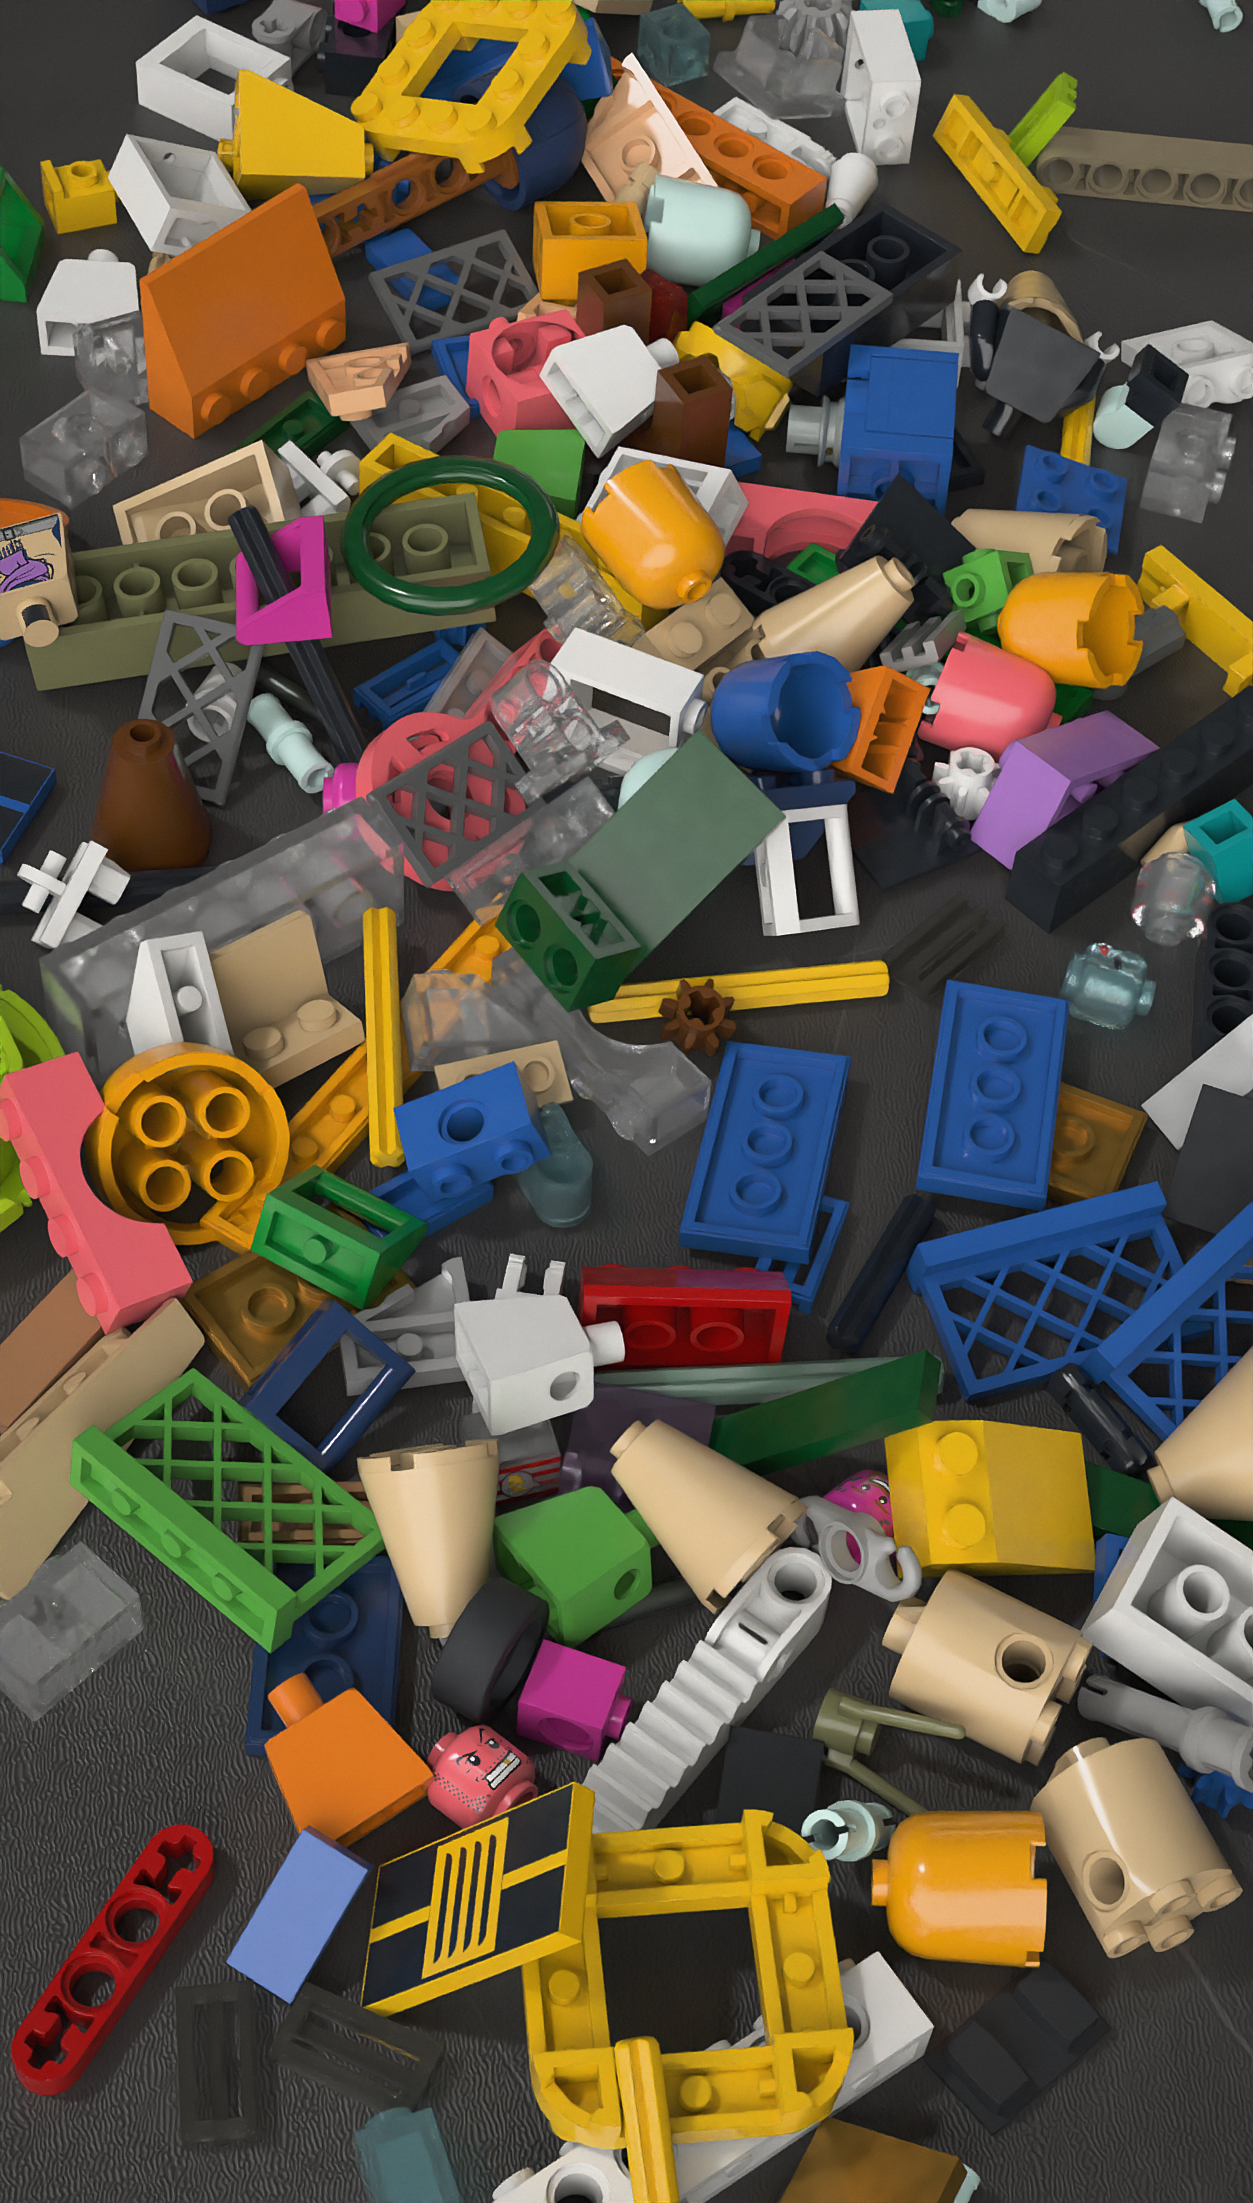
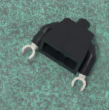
M981 273L968 290V299L973 305L968 332L970 370L976 378L975 386L996 398L982 427L1010 441L1024 413L1048 424L1053 418H1064L1092 401L1106 371L1105 364L1115 359L1119 355L1120 349L1118 345L1113 344L1102 353L1098 347V340L1102 336L1100 331L1081 343L1005 302H1002L1000 308H998L997 303L1005 294L1007 284L1004 280L1000 279L994 286L992 294L988 293L982 286L984 274Z

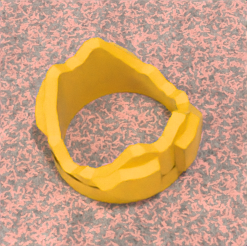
M694 321L689 331H679L672 342L677 351L679 363L706 355L717 370L720 366L721 373L730 378L735 397L734 425L746 432L751 430L749 437L759 442L765 431L776 430L792 403L788 393L794 385L793 382L716 335L712 328L700 322Z

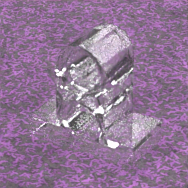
M564 535L560 538L550 564L537 581L528 587L548 616V619L543 622L554 640L562 645L574 628L577 627L622 645L632 647L647 632L646 628L636 615L622 606L584 550L569 536Z
M541 659L531 660L493 693L490 704L493 715L531 770L515 783V786L528 804L594 769L631 739L618 719L599 729L564 676L548 661Z

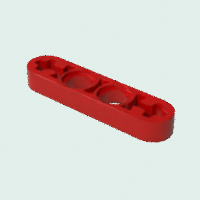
M187 1824L171 1825L160 1830L149 1841L17 2029L12 2040L11 2057L19 2082L30 2092L42 2096L57 2095L68 2090L81 2077L210 1888L215 1876L213 1847L208 1836L200 1829ZM186 1851L192 1852L195 1870L192 1872L181 1868L167 1885L169 1901L174 1903L170 1905L166 1898L159 1893L168 1877L166 1857L170 1856L180 1859ZM133 1909L149 1910L159 1919L157 1931L149 1939L142 1942L132 1943L123 1940L116 1932L118 1920L126 1912ZM99 1971L108 1974L115 1981L116 1988L113 1995L99 2006L87 2007L79 2004L72 1998L71 1990L75 1982L82 1975L89 1972ZM57 2010H61L64 2016L72 2022L60 2043L65 2060L61 2064L49 2060L41 2069L35 2068L36 2062L32 2048L36 2044L43 2048H49L53 2045L63 2030L60 2015L55 2013ZM78 2027L87 2029V2031L82 2033Z

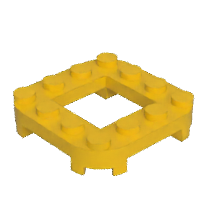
M430 0L431 2L405 29L402 38L387 59L380 64L377 73L362 94L351 105L352 114L357 122L364 126V134L369 142L373 144L379 156L386 161L393 162L399 152L404 150L459 158L467 173L479 174L485 172V161L503 154L511 147H514L517 154L520 155L533 141L524 125L567 63L586 65L591 55L592 49L587 41V26L573 0ZM480 38L518 43L517 48L500 72L493 78L491 85L477 105L419 97L453 49L472 51Z
M754 1809L743 1810L741 1823L592 1833L582 1942L521 1965L532 2088L539 2107L549 2120L553 2132L559 2138L601 2149L627 2148L616 2060L614 2058V2049L610 2047L597 1920L600 1918L748 1907L766 2046L661 2054L672 2144L787 2135L805 2129L815 2122L825 2119L831 2113L834 2103L841 2092L851 2061L854 2034L853 2027H847L827 1891L830 1872L821 1849L814 1851L797 1833L781 1824L773 1822L772 1812Z

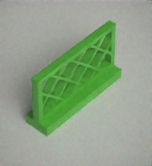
M194 1367L105 1432H102L93 1425L73 1439L69 1484L270 1654L291 1638L294 1621L386 1548L373 1512ZM193 1396L213 1412L212 1422L172 1421V1410ZM133 1438L163 1439V1459H136L121 1447ZM172 1440L212 1441V1461L171 1460ZM222 1442L251 1443L262 1452V1463L223 1462ZM171 1479L212 1480V1501L183 1500L171 1490ZM222 1481L262 1482V1503L222 1501ZM272 1482L300 1483L312 1493V1504L272 1503ZM221 1520L263 1522V1543L234 1542L221 1531ZM272 1522L313 1523V1545L272 1543ZM323 1524H350L365 1537L354 1546L323 1545ZM273 1563L314 1564V1578L297 1592H294L273 1575ZM324 1564H330L324 1569Z

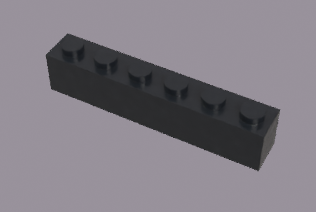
M1249 685L1016 851L1005 900L1049 934L1141 867L1140 860L1171 826L1196 819L1229 802L1253 784V686Z

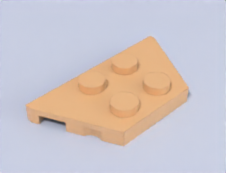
M634 54L628 55L621 64L625 72L615 86L613 93L599 100L594 108L593 118L587 123L585 149L581 160L605 200L613 202L624 184L630 186L632 181L628 178L640 162L653 166L661 175L719 187ZM646 208L640 215L642 222L644 221Z

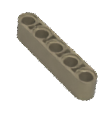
M1062 126L1036 156L1037 181L1040 185L1050 188L1053 193L1253 212V145Z

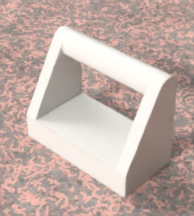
M847 804L782 811L787 818L754 851L763 935L779 936L859 925L860 919ZM824 819L835 915L799 919L788 823Z

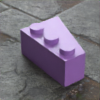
M1109 710L1084 718H1077L1072 722L1055 728H1048L1043 732L1022 739L1018 738L1005 749L999 760V767L1002 770L970 831L971 840L1012 871L1016 851L1161 748Z

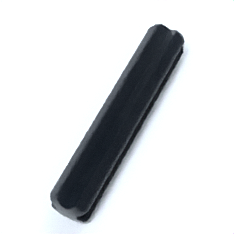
M910 1194L902 1200L828 1326L826 1340L832 1348H839L846 1354H853L859 1351L907 1268L917 1244L922 1242L934 1221L933 1215L936 1212V1208L930 1200H923L917 1194Z

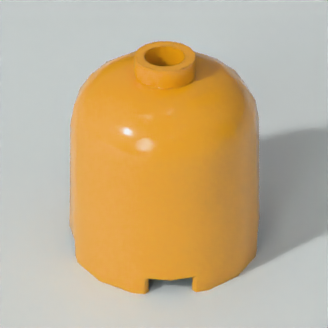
M645 460L627 467L604 484V488L609 495L598 505L595 512L588 506L582 515L580 530L590 548L626 591L639 603L649 608L658 610L672 609L685 603H694L703 598L709 592L713 580L722 567L725 556V544L716 523L678 470L672 464H668L665 468H658L652 460Z
M1110 572L1035 573L1021 580L1009 593L998 618L997 631L1003 650L1038 665L1048 672L1055 684L1106 689L1111 685L1123 686L1136 670L1142 653L1143 641L1134 640L1135 615H1144V604L1138 586L1128 575Z
M927 1811L915 1813L900 1822L891 1835L887 1860L872 1859L871 1906H886L889 1931L898 1946L912 1956L931 1960L1039 1968V1952L1044 1950L1047 1879L1034 1878L1036 1846L1046 1845L1044 1821L1041 1812Z

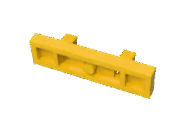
M953 94L933 137L1022 251L1039 254L1047 241L1048 233L1055 226L1062 213L1056 205L1058 202L1057 196L1050 188L1039 184L1009 146L1012 142L1003 130L995 128L970 96Z
M1162 545L1145 553L1142 574L1137 584L1142 600L1154 609L1165 605L1178 615L1180 626L1186 633L1185 637L1228 673L1226 683L1223 685V690L1228 695L1234 697L1249 685L1253 686V621Z

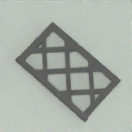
M505 229L371 272L368 276V280L401 342H409L411 355L431 349L432 340L468 336L470 333L489 329L491 322L498 317H504L508 322L518 319V312L527 303L513 308L500 304L499 302L506 284L523 291L528 302L539 292ZM498 246L506 262L504 268L500 269L474 257L477 252ZM450 261L463 266L456 285L428 274L429 268ZM470 269L499 281L492 300L464 289ZM402 277L416 281L409 301L393 295L386 282ZM423 285L452 296L445 316L416 304ZM459 300L487 311L486 317L466 324L452 319ZM411 316L441 327L439 333L416 340L408 325Z
M820 251L714 325L713 332L779 374L789 378L890 305L893 301V293L829 256L824 251ZM818 268L834 276V280H804V278ZM783 293H796L798 306H767V304ZM806 293L836 294L838 306H808ZM846 294H864L871 300L862 306H848ZM746 319L760 320L761 332H742L736 326ZM769 320H800L801 333H771ZM810 320H840L839 323L825 333H811ZM772 346H803V349L787 360L774 352Z
M165 609L138 719L158 721L154 712L161 685L173 678L189 705L161 723L171 730L193 715L196 716L211 742L187 756L184 760L189 769L213 753H218L222 760L216 789L197 786L195 781L194 784L201 800L212 802L218 807H224L265 644L251 645L246 669L233 676L218 649L236 639V625ZM176 625L195 629L204 645L179 661L174 662L169 653ZM208 632L218 634L219 636L211 639ZM210 655L226 682L196 699L181 672ZM232 692L237 699V705L231 729L218 736L203 709Z
M491 721L484 722L366 795L367 802L378 815L426 888L437 883L549 809ZM483 739L494 755L493 767L468 759L469 746ZM441 763L453 767V793L428 785V771ZM467 773L492 782L491 807L466 798ZM505 787L518 791L528 809L517 816L504 812ZM399 789L412 793L411 819L398 815L386 797ZM426 799L452 807L450 833L424 824ZM465 812L489 820V834L477 842L463 838ZM423 838L449 847L448 860L434 869L422 851Z

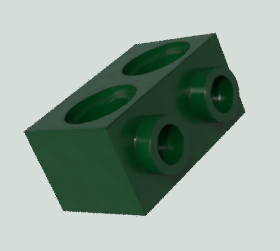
M568 860L521 871L495 923V927L567 1013L613 1000L642 948Z

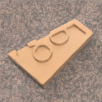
M409 342L305 360L310 384L331 416L340 415L342 421L366 419L373 415V409L386 407L412 364Z

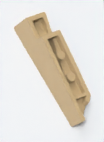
M170 1298L163 1302L162 1306L133 1334L122 1326L102 1337L0 1436V1597L3 1599L16 1600L89 1502L85 1496L69 1484L73 1439L93 1425L102 1432H105L177 1380L204 1345L205 1339L202 1332L177 1298ZM135 1438L127 1442L121 1448L126 1451Z

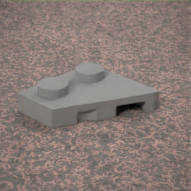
M442 375L396 390L386 407L373 409V415L369 418L350 421L371 451L391 432L436 454L470 423V406L447 376Z
M462 1257L451 1258L444 1262L440 1275L413 1290L407 1284L386 1296L384 1302L378 1307L364 1309L354 1315L357 1320L416 1370L401 1389L466 1381L456 1360L454 1304L470 1302ZM343 1334L338 1343L347 1396L361 1395L385 1365Z

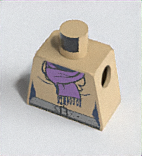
M61 512L0 528V640L6 641L23 636L25 642L30 646H47L58 637L59 625L73 622L79 616L74 559Z

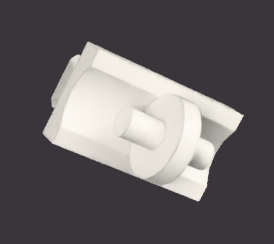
M290 440L277 450L283 462L289 467L298 502L300 503L307 496L312 499L301 508L303 517L349 511L351 500L346 492L350 495L359 493L360 459L349 450H340L333 454L324 451L317 458V463L321 466L319 468Z
M89 841V843L81 842L62 881L57 880V877L67 859L54 851H49L40 870L22 864L17 876L32 885L22 906L39 914L48 894L53 895L31 941L47 949H57L59 946L65 950L83 955H90L104 926L76 912L86 892H89L112 905L116 904L131 877L115 862L105 857L108 849L93 841Z

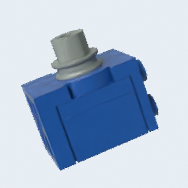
M850 344L846 396L840 398L838 402H831L830 398L824 395L823 407L790 404L786 452L818 455L817 467L824 465V462L833 463V466L839 469L836 496L878 502L895 476L900 474L939 513L945 516L953 455L959 353Z

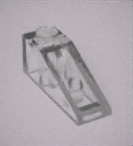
M587 776L455 868L444 878L479 926L482 927L500 915L521 871L569 860L615 812L589 776Z

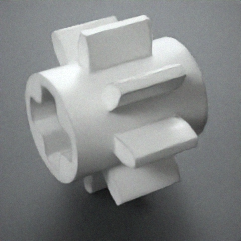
M965 747L956 751H950L948 764L935 763L932 781L936 782L940 787V793L947 795L950 799V807L959 817H965L966 820L977 819L1002 769L999 767V763H994L991 755L984 750Z

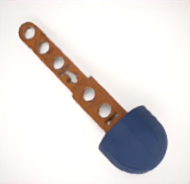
M503 66L495 68L457 87L453 94L452 102L477 105L491 85L493 78L500 72ZM558 76L524 125L533 140L531 144L520 155L517 154L514 147H511L503 154L485 161L484 173H467L459 158L414 152L372 173L371 177L313 205L318 223H323L325 233L323 238L330 257L332 258L386 230L390 231L480 185L502 207L511 211L518 210L560 188L578 168L584 154L587 135L585 111L574 89L566 80ZM451 158L453 161L452 174L446 181L437 183L435 180L437 166L444 159ZM408 179L411 184L410 194L404 202L395 205L392 201L393 189L400 181ZM361 204L365 208L359 212L360 220L355 223L351 219L358 215L357 206ZM334 216H336L337 218H339L340 221H339V222H336V221L334 220Z

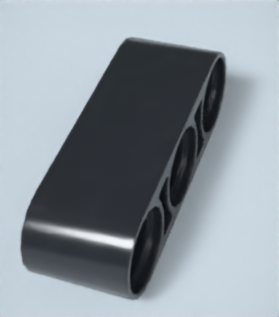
M1224 902L1216 905L1210 911L1196 955L1191 1044L1194 1061L1253 1014V909L1241 903Z

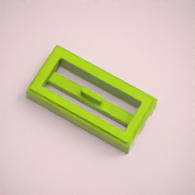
M1065 72L1056 77L1008 136L1012 141L1009 146L1026 167L1030 165L1076 110V103L1073 101L1077 96V92L1074 90L1077 87V79Z

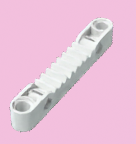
M789 1547L778 1550L771 1555L724 1608L710 1628L704 1641L700 1640L696 1644L689 1661L686 1662L683 1659L677 1668L674 1678L670 1682L665 1680L660 1687L656 1699L652 1703L647 1701L643 1706L638 1720L634 1724L631 1721L627 1724L620 1741L616 1745L612 1742L608 1746L602 1762L598 1766L593 1764L589 1768L582 1785L595 1791L592 1833L654 1829L728 1741L730 1725L740 1727L816 1636L824 1622L832 1576L825 1569L818 1554L805 1548ZM787 1590L796 1591L807 1599L800 1601L790 1600L783 1597L779 1592Z

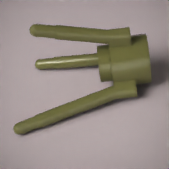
M830 1688L821 1705L812 1735V1740L824 1742V1747L828 1749L824 1765L849 1774L908 1817L915 1813L929 1811L857 1761L855 1756L858 1752L871 1756L882 1724L953 1739L964 1738L966 1736L965 1727L920 1714L877 1706L868 1700Z

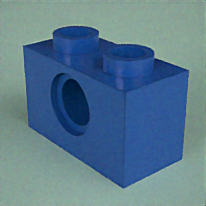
M514 1061L393 1108L408 1170L431 1203L443 1198L460 1196L469 1191L470 1188L502 1175L522 1172L533 1163L552 1156L535 1093Z

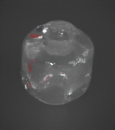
M1180 852L1161 854L1159 858L1147 862L1139 872L1130 906L1131 918L1139 928L1146 931L1145 935L1149 940L1160 945L1175 946L1181 940L1195 938L1205 929L1215 896V880L1205 869L1202 861L1194 856Z

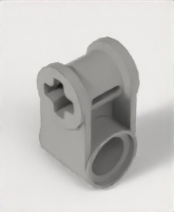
M274 0L271 6L253 21L252 33L257 39V43L291 58V75L293 77L314 52L318 51L320 42L325 41V26L328 13L326 9L295 0Z

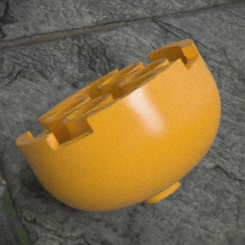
M193 1042L159 1045L147 1049L124 1062L100 1088L99 1094L105 1106L101 1115L85 1133V1155L90 1176L96 1189L104 1201L117 1214L140 1222L164 1223L175 1245H198L219 1239L212 1229L200 1227V1222L179 1224L166 1221L152 1213L148 1207L161 1212L176 1209L187 1199L192 1180L219 1201H234L247 1193L238 1209L225 1219L235 1226H240L250 1221L241 1215L239 1211L256 1205L253 1197V1186L255 1183L260 1181V1187L273 1182L279 1187L285 1173L290 1148L289 1126L285 1110L273 1087L251 1066L229 1052L211 1045ZM190 1065H196V1066H193V1067H190V1068H186V1069H182V1070H178V1071L166 1073V1072L171 1071V1070L176 1069V1068L185 1067V1066H190ZM257 1157H260L261 1170L253 1183L254 1168L252 1162ZM223 1159L224 1165L221 1174L214 1179H210L213 1166Z

